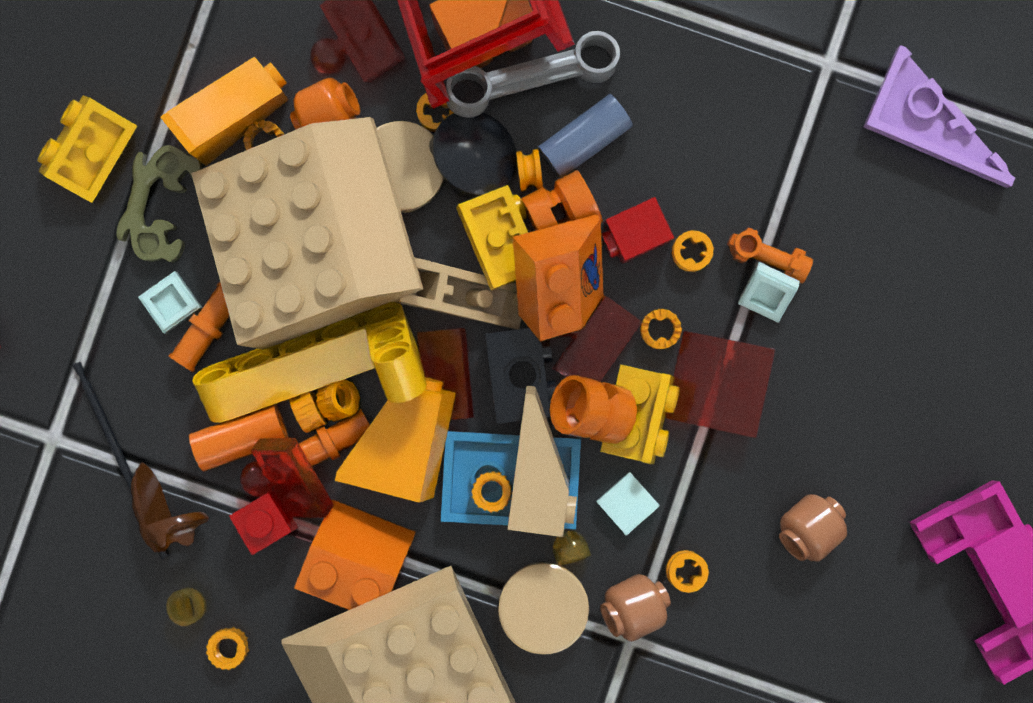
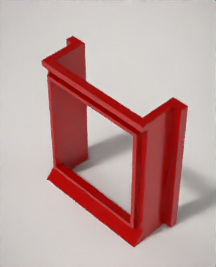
M397 0L421 74V83L425 87L429 103L433 109L450 101L443 80L543 34H546L558 52L575 45L559 0H529L532 12L435 56L418 1Z

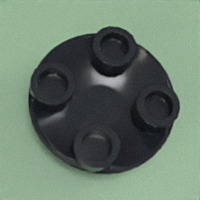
M455 113L449 115L440 123L429 142V149L433 154L439 172L452 185L455 193L461 197L469 198L473 195H483L504 187L510 182L515 173L517 158L514 141L507 129L498 120L486 113H481L471 118L461 117Z

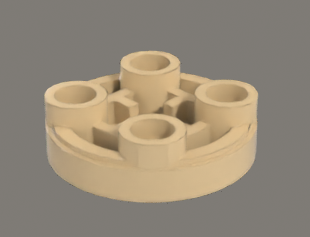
M394 121L377 127L401 212L410 213L425 206L435 198L445 180L439 172L433 154L429 149V142L434 135L424 127L407 121Z
M548 562L530 563L516 571L507 580L502 589L499 599V618L502 628L508 638L525 651L535 654L560 652L571 646L581 636L588 621L589 602L585 589L580 580L571 571L560 565Z

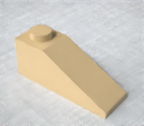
M415 257L423 290L391 301L515 330L519 329L521 317L518 315L516 283H509L491 291L484 275Z
M526 386L507 530L563 537L564 524L574 523L577 496H569V481L536 387Z

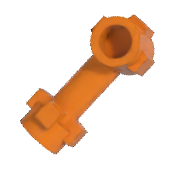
M749 227L739 234H732L727 243L731 254L734 256L733 260L745 263L749 258H754L783 270L784 274L799 280L800 283H804L813 264V258L805 256L806 251L794 248L792 254L764 244L758 235V231Z

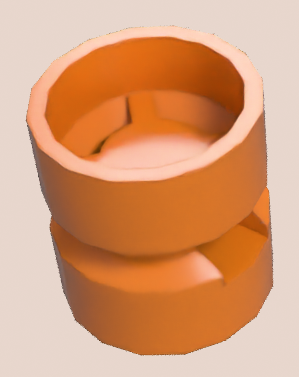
M578 170L556 180L554 189L551 191L542 187L521 198L527 216L535 231L595 214L601 218V223L603 222L595 199ZM559 203L566 217L556 221L550 208Z
M574 375L561 380L551 398V421L555 429L562 434L580 438L590 437V440L617 444L626 439L636 421L637 407L635 398L631 391L623 386L598 382L594 379Z

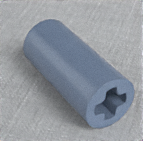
M608 94L537 148L548 166L560 179L632 128L633 123L616 98Z

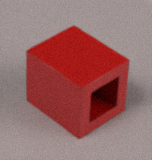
M656 197L606 219L604 222L606 231L601 233V239L609 256L613 258L618 255L622 264L661 247L674 239Z
M277 490L266 493L229 515L251 555L299 528Z

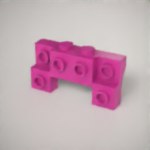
M991 480L953 502L947 501L909 523L929 560L935 564H939L965 549L1005 622L1002 626L974 640L995 680L1005 685L1033 669V528L1029 524L1024 525L1000 481Z

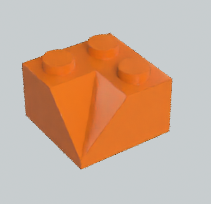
M437 0L429 4L434 26L447 51L532 12L528 0ZM533 39L508 51L514 52L532 42ZM491 58L476 66L479 68H483L484 66L492 62L493 59Z

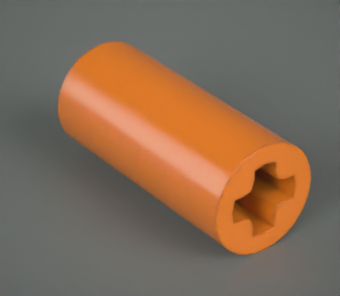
M273 404L189 434V441L199 468L205 472L289 441V437L278 406Z

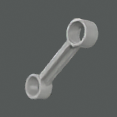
M592 31L583 35L573 50L487 73L477 66L471 67L447 79L446 91L450 100L447 102V105L456 115L471 118L483 113L491 99L576 76L589 83L604 82L615 72L620 58L619 45L611 35L602 31ZM589 46L601 47L609 53L612 62L602 69L592 68L582 60L581 51ZM472 80L482 86L484 97L476 103H463L454 96L452 89L459 81Z

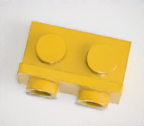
M83 95L79 102L73 99L69 103L60 120V123L65 125L56 141L52 138L47 141L37 161L42 164L39 173L93 203L137 125Z
M506 185L458 204L456 207L491 291L516 281L513 237L528 233L523 221L527 219L524 204L517 194L512 195L509 186Z
M620 364L616 385L625 387L633 394L637 407L636 421L632 431L625 440L617 444L602 442L600 452L647 464H654L656 456L664 457L669 438V431L662 430L666 412L674 413L680 387L673 386L674 377L672 375Z

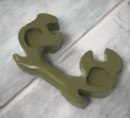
M166 145L154 153L147 165L146 154L138 152L132 165L133 185L127 209L118 222L116 229L117 239L122 242L127 240L130 233L134 253L140 259L148 262L167 260L168 262L175 263L182 256L185 249V242L180 239L169 244L168 232L177 230V226L165 220H155L150 227L146 226L144 212L151 186L157 179L161 178L165 188L173 192L185 193L187 189L181 185V180L187 173L192 178L191 173L203 169L202 163L195 157L188 156L174 146Z

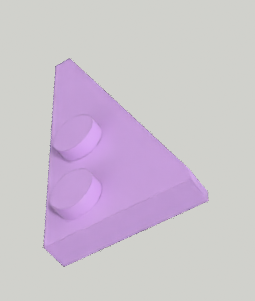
M900 45L894 53L863 127L1005 188L1011 187L1015 177L1009 173L1007 164L996 152L992 153L976 135L975 131L977 129L954 102L944 97L942 88L933 78L928 79L911 59L910 55L912 53L906 47Z

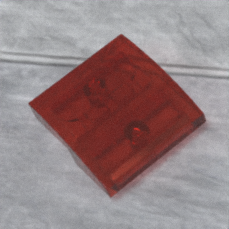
M683 331L673 376V386L680 387L674 413L666 412L665 418L756 438L775 349Z

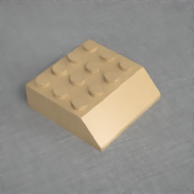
M365 117L312 123L191 173L237 345L264 350L423 290L373 118Z
M452 566L281 640L282 646L312 703H516Z

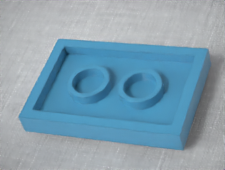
M447 432L444 454L441 522L508 525L511 500L508 501V505L503 510L490 513L488 510L484 511L483 508H478V505L472 499L473 494L471 491L476 478H479L482 473L484 474L488 471L500 472L501 475H505L512 486L511 491L513 490L520 435ZM553 437L569 481V496H577L574 523H565L564 529H576L581 439ZM489 481L483 485L481 493L485 500L496 502L501 498L503 491L499 483Z

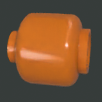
M326 78L296 93L294 97L295 111L290 113V118L296 130L312 123L356 119V116L360 115V106L355 93L347 83L343 82L340 84L333 78Z

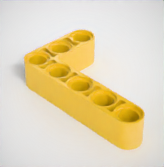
M397 302L383 304L267 349H255L212 364L200 370L192 380L210 421L215 423L243 416L375 369L386 398L393 403H402L416 398L423 393L427 385L416 341L403 307Z

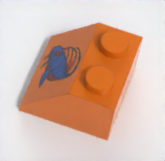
M597 214L513 237L518 315L540 341L581 330L604 296L601 218Z

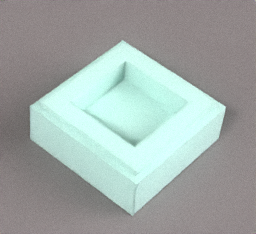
M759 262L743 290L738 304L779 323L798 290L800 281Z
M176 271L138 297L164 334H168L189 319L193 313L196 314L202 309L198 300Z
M628 472L596 500L625 535H628L660 506L631 472Z

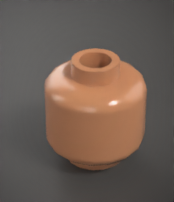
M808 494L780 519V529L782 532L779 534V539L785 549L800 561L808 559L819 562L847 537V526L844 521L846 512L831 497L824 499L818 495Z
M637 574L610 587L605 592V603L600 605V610L610 632L615 637L621 635L624 639L632 642L662 628L666 624V608L671 605L667 590L661 582L653 583L647 576Z

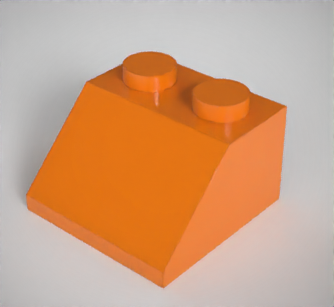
M333 499L310 546L294 589L348 610L392 592L416 531Z

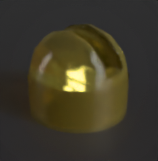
M577 531L563 532V537L557 536L553 543V554L557 566L571 564L591 557L587 541Z
M183 588L172 593L168 598L166 604L167 614L175 624L188 626L202 618L206 611L207 601L204 595L197 589ZM190 597H191V599H192L193 608H194V612H195L194 616H192L193 611H192V606H191V602H190Z

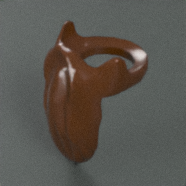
M143 462L136 468L131 481L132 508L139 523V531L144 542L154 552H165L173 542L190 546L194 542L195 529L208 522L209 516L204 512H193L171 517L162 487L154 472Z

